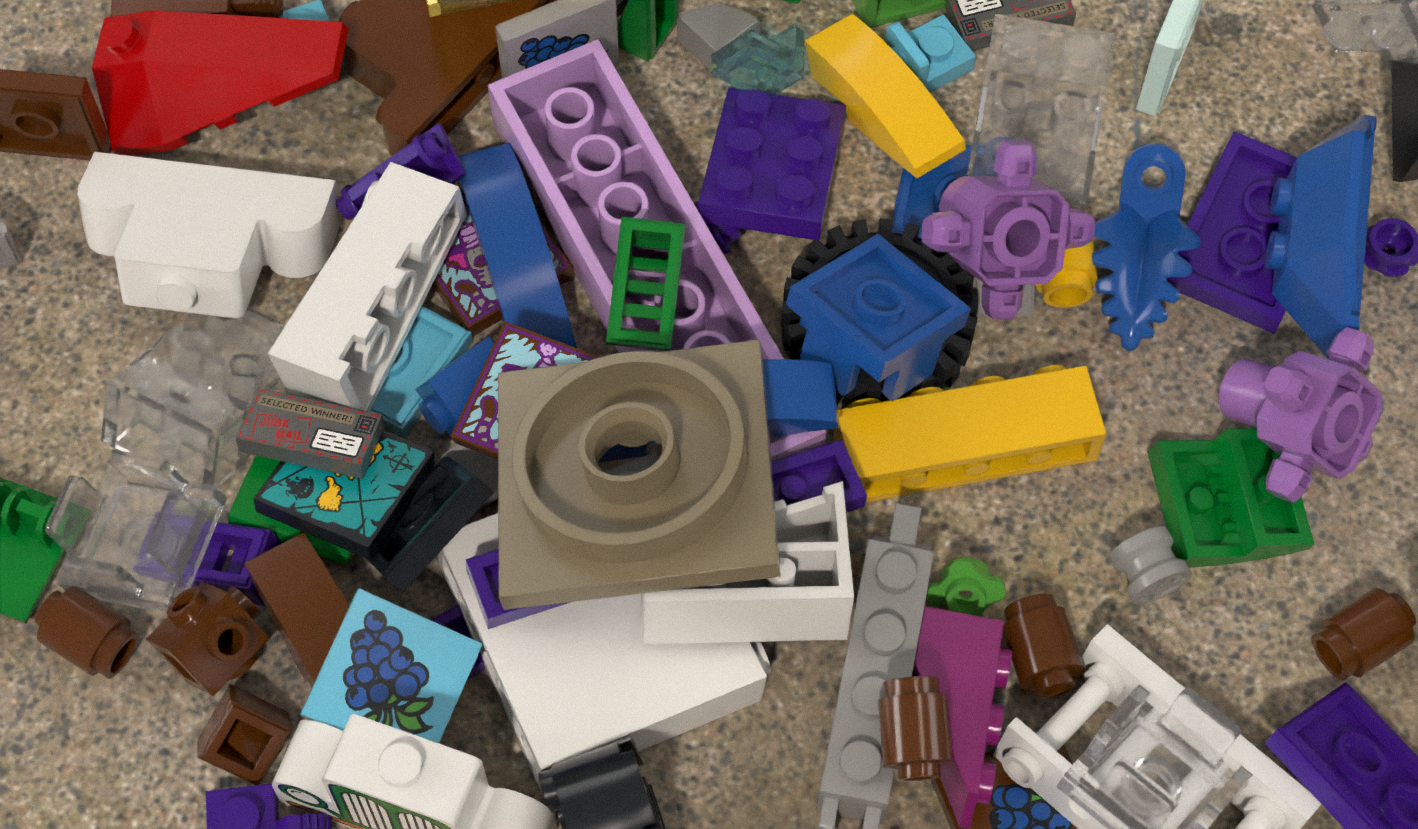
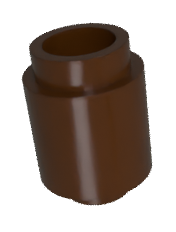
M72 586L63 593L59 590L51 593L42 603L35 617V623L39 626L37 632L38 642L91 676L98 673L108 679L116 676L131 659L140 639V635L130 628V620L78 586Z
M1373 588L1321 622V630L1312 636V645L1321 663L1334 677L1340 680H1345L1351 675L1362 677L1414 642L1413 627L1416 625V618L1409 604L1399 594L1394 592L1388 594L1380 588Z
M1046 593L1027 596L1009 604L1004 609L1007 622L1003 625V634L1008 649L1012 650V662L1020 688L1025 691H1036L1039 698L1055 697L1072 690L1076 686L1074 679L1084 672L1085 667L1066 609L1057 606L1054 595Z
M914 676L883 682L884 698L878 700L883 767L898 769L899 781H922L940 778V766L953 763L954 759L947 694L940 693L939 678L933 676Z

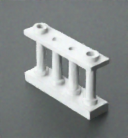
M1108 624L1091 640L1082 656L1085 670L1080 676L1085 679V683L1037 733L1033 732L1016 717L1007 726L993 754L1002 763L1005 772L1014 782L1022 787L1033 789L1078 829H1177L1212 790L1218 791L1244 813L1245 818L1235 829H1302L1321 806V803L1310 791ZM1105 701L1112 702L1135 721L1138 727L1088 779L1057 751ZM1158 745L1164 746L1185 763L1191 772L1142 825L1115 802L1111 796Z

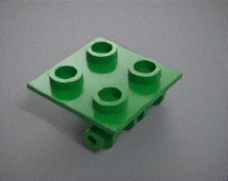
M0 478V614L27 624L86 509Z

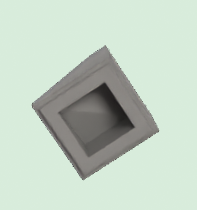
M720 2L685 12L677 18V40L713 74L718 76L760 44L761 22L752 14Z

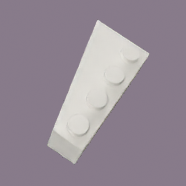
M390 162L379 181L375 180L370 185L365 195L363 206L268 352V356L288 394L370 412L467 215L458 186Z

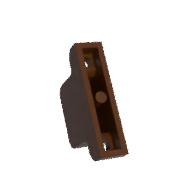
M360 0L350 3L344 9L338 21L343 22L349 29L343 55L345 68L353 79L384 99L378 108L376 121L383 127L387 150L390 156H393L413 142L415 136L424 134L438 123L442 124L448 135L489 92L488 85L502 78L495 26L557 0Z

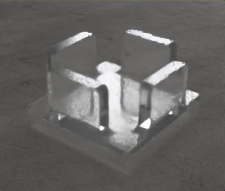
M112 449L107 463L113 469H106L98 490L84 477L68 476L46 525L47 535L68 553L62 563L61 569L63 571L57 584L65 591L72 586H78L98 600L166 613L171 602L183 591L191 588L227 497L216 486L188 481L163 457Z
M1139 684L1105 720L1087 749L1065 772L1056 787L1107 829H1211L1238 798L1253 775L1242 765L1235 772L1223 761L1224 755L1240 735L1241 729L1191 688H1185L1174 700L1166 714H1163L1146 701L1151 693Z

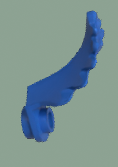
M1162 143L1144 144L1129 155L1123 172L1119 210L1095 222L1094 237L1107 241L1110 245L1092 253L1093 264L1113 271L1111 275L1097 280L1095 287L1098 293L1113 295V298L1103 303L1101 311L1105 316L1117 318L1115 322L1110 324L1109 331L1121 337L1122 347L1127 351L1135 350L1141 339L1154 337L1155 331L1149 322L1163 323L1167 320L1168 313L1159 304V301L1175 303L1178 301L1180 293L1166 279L1169 277H1188L1192 273V266L1179 256L1177 252L1194 250L1201 244V238L1179 218L1186 176L1184 161L1175 149ZM1156 166L1165 172L1166 178L1159 184H1151L1144 179L1142 173L1148 167Z

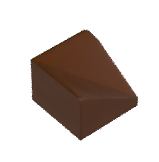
M229 684L198 738L197 758L254 785H259L291 731L290 715L287 711Z

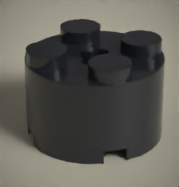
M631 736L552 764L551 769L538 774L547 805L551 813H557L562 829H666L652 785L648 784L645 776H641L638 766L644 764Z

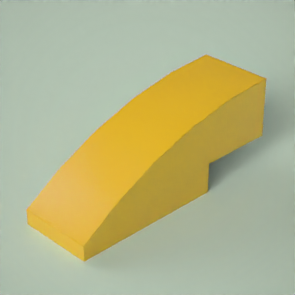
M853 13L804 40L812 78L846 105L848 121L852 126L914 177L919 178L966 150L965 140L924 84L905 62Z

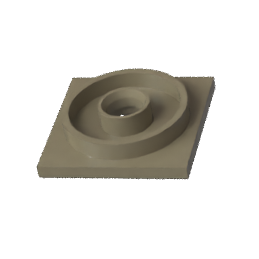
M760 339L665 352H621L587 362L498 373L499 599L504 610L781 577L763 353ZM650 441H655L662 445L660 458L648 469L633 475H610L598 466L601 457L617 444L626 447H638Z

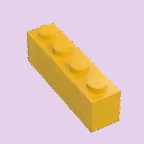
M1062 365L1046 366L1036 370L1030 376L1007 380L1001 376H988L974 381L968 387L945 391L939 387H926L912 392L906 398L894 401L881 402L876 398L860 399L850 403L844 409L837 410L839 427L834 428L833 433L834 442L842 440L867 494L866 502L1097 461L1106 437V430L1087 366L1066 369Z

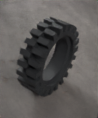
M880 218L878 232L868 233L866 219L852 221V230L849 236H845L840 225L827 231L826 245L817 240H813L807 245L806 259L798 255L792 265L791 278H786L781 328H783L782 342L784 351L790 350V360H801L800 354L807 332L799 324L801 317L786 305L790 286L879 234L971 308L965 327L944 341L932 375L897 399L906 398L912 392L926 387H939L942 389L944 382L951 387L959 378L961 365L965 367L969 358L978 318L976 317L978 298L977 293H971L973 286L971 274L967 271L959 273L960 266L951 257L949 252L943 256L941 252L917 241L919 226L911 223H906L903 235L891 233L893 219ZM862 368L860 369L855 389L844 395V397L852 399L851 403L865 398H876L881 402L890 400L882 394L886 378L878 382ZM836 391V400L838 406L843 395L839 394Z

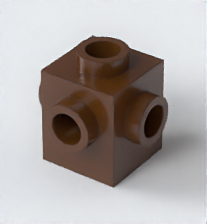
M202 581L197 587H191L183 591L171 602L166 612L168 617L146 640L188 684L214 696L229 680L240 677L251 668L257 659V651L270 637L254 621L260 614L258 608L241 591L233 586L224 591Z

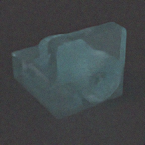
M792 25L769 39L751 29L711 54V75L738 89H756L765 93L778 94L804 78V30Z

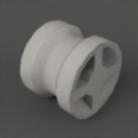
M1157 526L1139 532L1123 541L1110 553L1109 559L1118 572L1125 573L1130 582L1127 592L1135 605L1147 604L1167 596L1183 586L1192 576L1187 563L1182 559L1176 558L1171 550L1174 540L1166 526Z

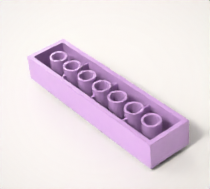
M599 39L488 85L493 125L504 144H511L530 193L563 253L572 264L575 275L606 331L608 330L621 217L685 224V237L671 351L760 339L763 360L784 359ZM632 247L631 256L668 260L669 251ZM629 270L628 279L665 283L666 274ZM626 293L625 303L663 307L664 297ZM623 316L622 328L660 332L661 320ZM615 346L618 353L631 351L665 352L651 349ZM769 427L771 462L825 445L826 430L774 437Z

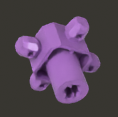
M1021 139L1003 140L1000 144L993 171L997 172L998 176L969 175L958 178L949 184L942 194L939 205L940 212L927 216L922 223L921 238L925 245L938 252H949L962 269L984 282L982 284V307L986 315L998 320L1013 319L1021 308L1024 288L1019 285L1047 284L1063 268L1065 249L1083 247L1094 239V217L1080 209L1070 208V205L1057 190L1032 177L1036 175L1037 153L1032 143Z
M1348 327L1344 328L1335 336L1326 351V354L1329 356L1328 359L1298 351L1286 358L1283 365L1273 367L1244 358L1234 363L1225 374L1219 392L1220 410L1224 416L1257 427V438L1280 455L1279 459H1273L1265 479L1266 490L1272 495L1294 503L1303 496L1314 477L1310 475L1311 470L1341 479L1354 471L1358 462L1367 458L1373 446L1371 434L1382 414V392L1360 373V371L1367 370L1374 352V341L1367 334Z

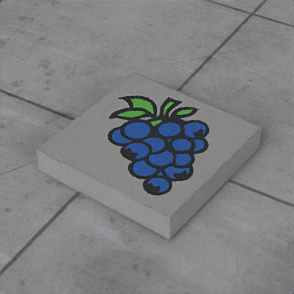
M557 0L495 26L502 79L599 39L614 67L619 66L616 0Z

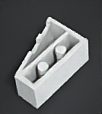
M843 481L823 487L822 495L787 506L784 499L775 502L781 577L641 593L643 644L847 640L854 601Z

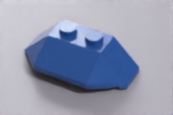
M1364 114L1300 154L1287 179H1277L1271 198L1270 213L1279 216L1278 232L1273 231L1271 233L1265 255V268L1274 270L1272 295L1327 359L1329 356L1326 354V351L1339 332L1346 327L1360 330L1364 258L1374 136L1377 117Z

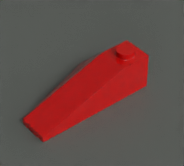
M163 10L104 17L92 64V72L112 151L115 154L126 156L172 151L188 144V134L211 124H214L219 130L238 123L236 114L263 102L276 107L339 80L348 27L343 22Z

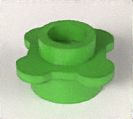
M960 557L953 559L944 566L940 574V582H934L928 586L926 597L928 603L935 608L944 607L948 611L983 617V612L992 602H998L1004 598L1006 587L1000 577L992 576L990 569L982 561L970 557ZM967 590L972 593L970 595H962L960 591Z

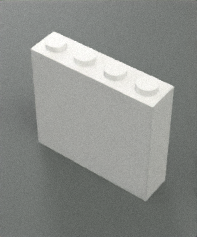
M656 452L605 471V473L616 476L633 475L648 469L659 458ZM498 513L463 526L438 554L439 565L457 605L461 608L463 619L473 640L483 644L480 653L484 666L541 792L543 791L538 774L551 769L552 764L630 736L633 738L638 751H642L762 700L767 679L766 675L770 674L771 668L761 642L643 644L641 594L574 601L488 629L466 571V559L499 549Z

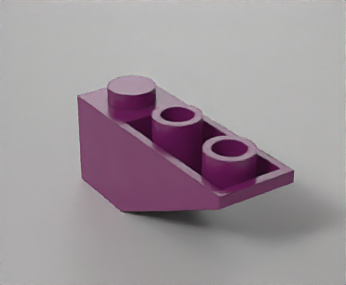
M924 606L912 677H938L940 693L947 694L954 762L940 766V780L959 827L970 829L976 803L989 805L992 795L996 764L984 762L986 744L997 746L999 742L1004 706L992 704L994 687L1006 689L1012 650L1000 647L1004 621Z

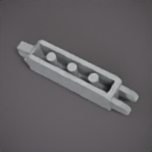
M896 503L890 537L885 538L873 535L872 539H868L819 791L817 811L821 812L818 829H837L835 826L836 815L864 820L862 829H878L879 824L884 825L895 769L883 767L878 700L884 698L883 682L896 678L912 677L934 556L931 546L916 544L922 510L919 507Z

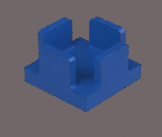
M879 234L790 286L786 305L801 317L799 324L807 330L800 354L801 360L832 363L835 389L843 396L855 389L861 368L878 382L886 378L882 394L891 401L896 400L932 375L944 341L965 327L971 310L968 305Z

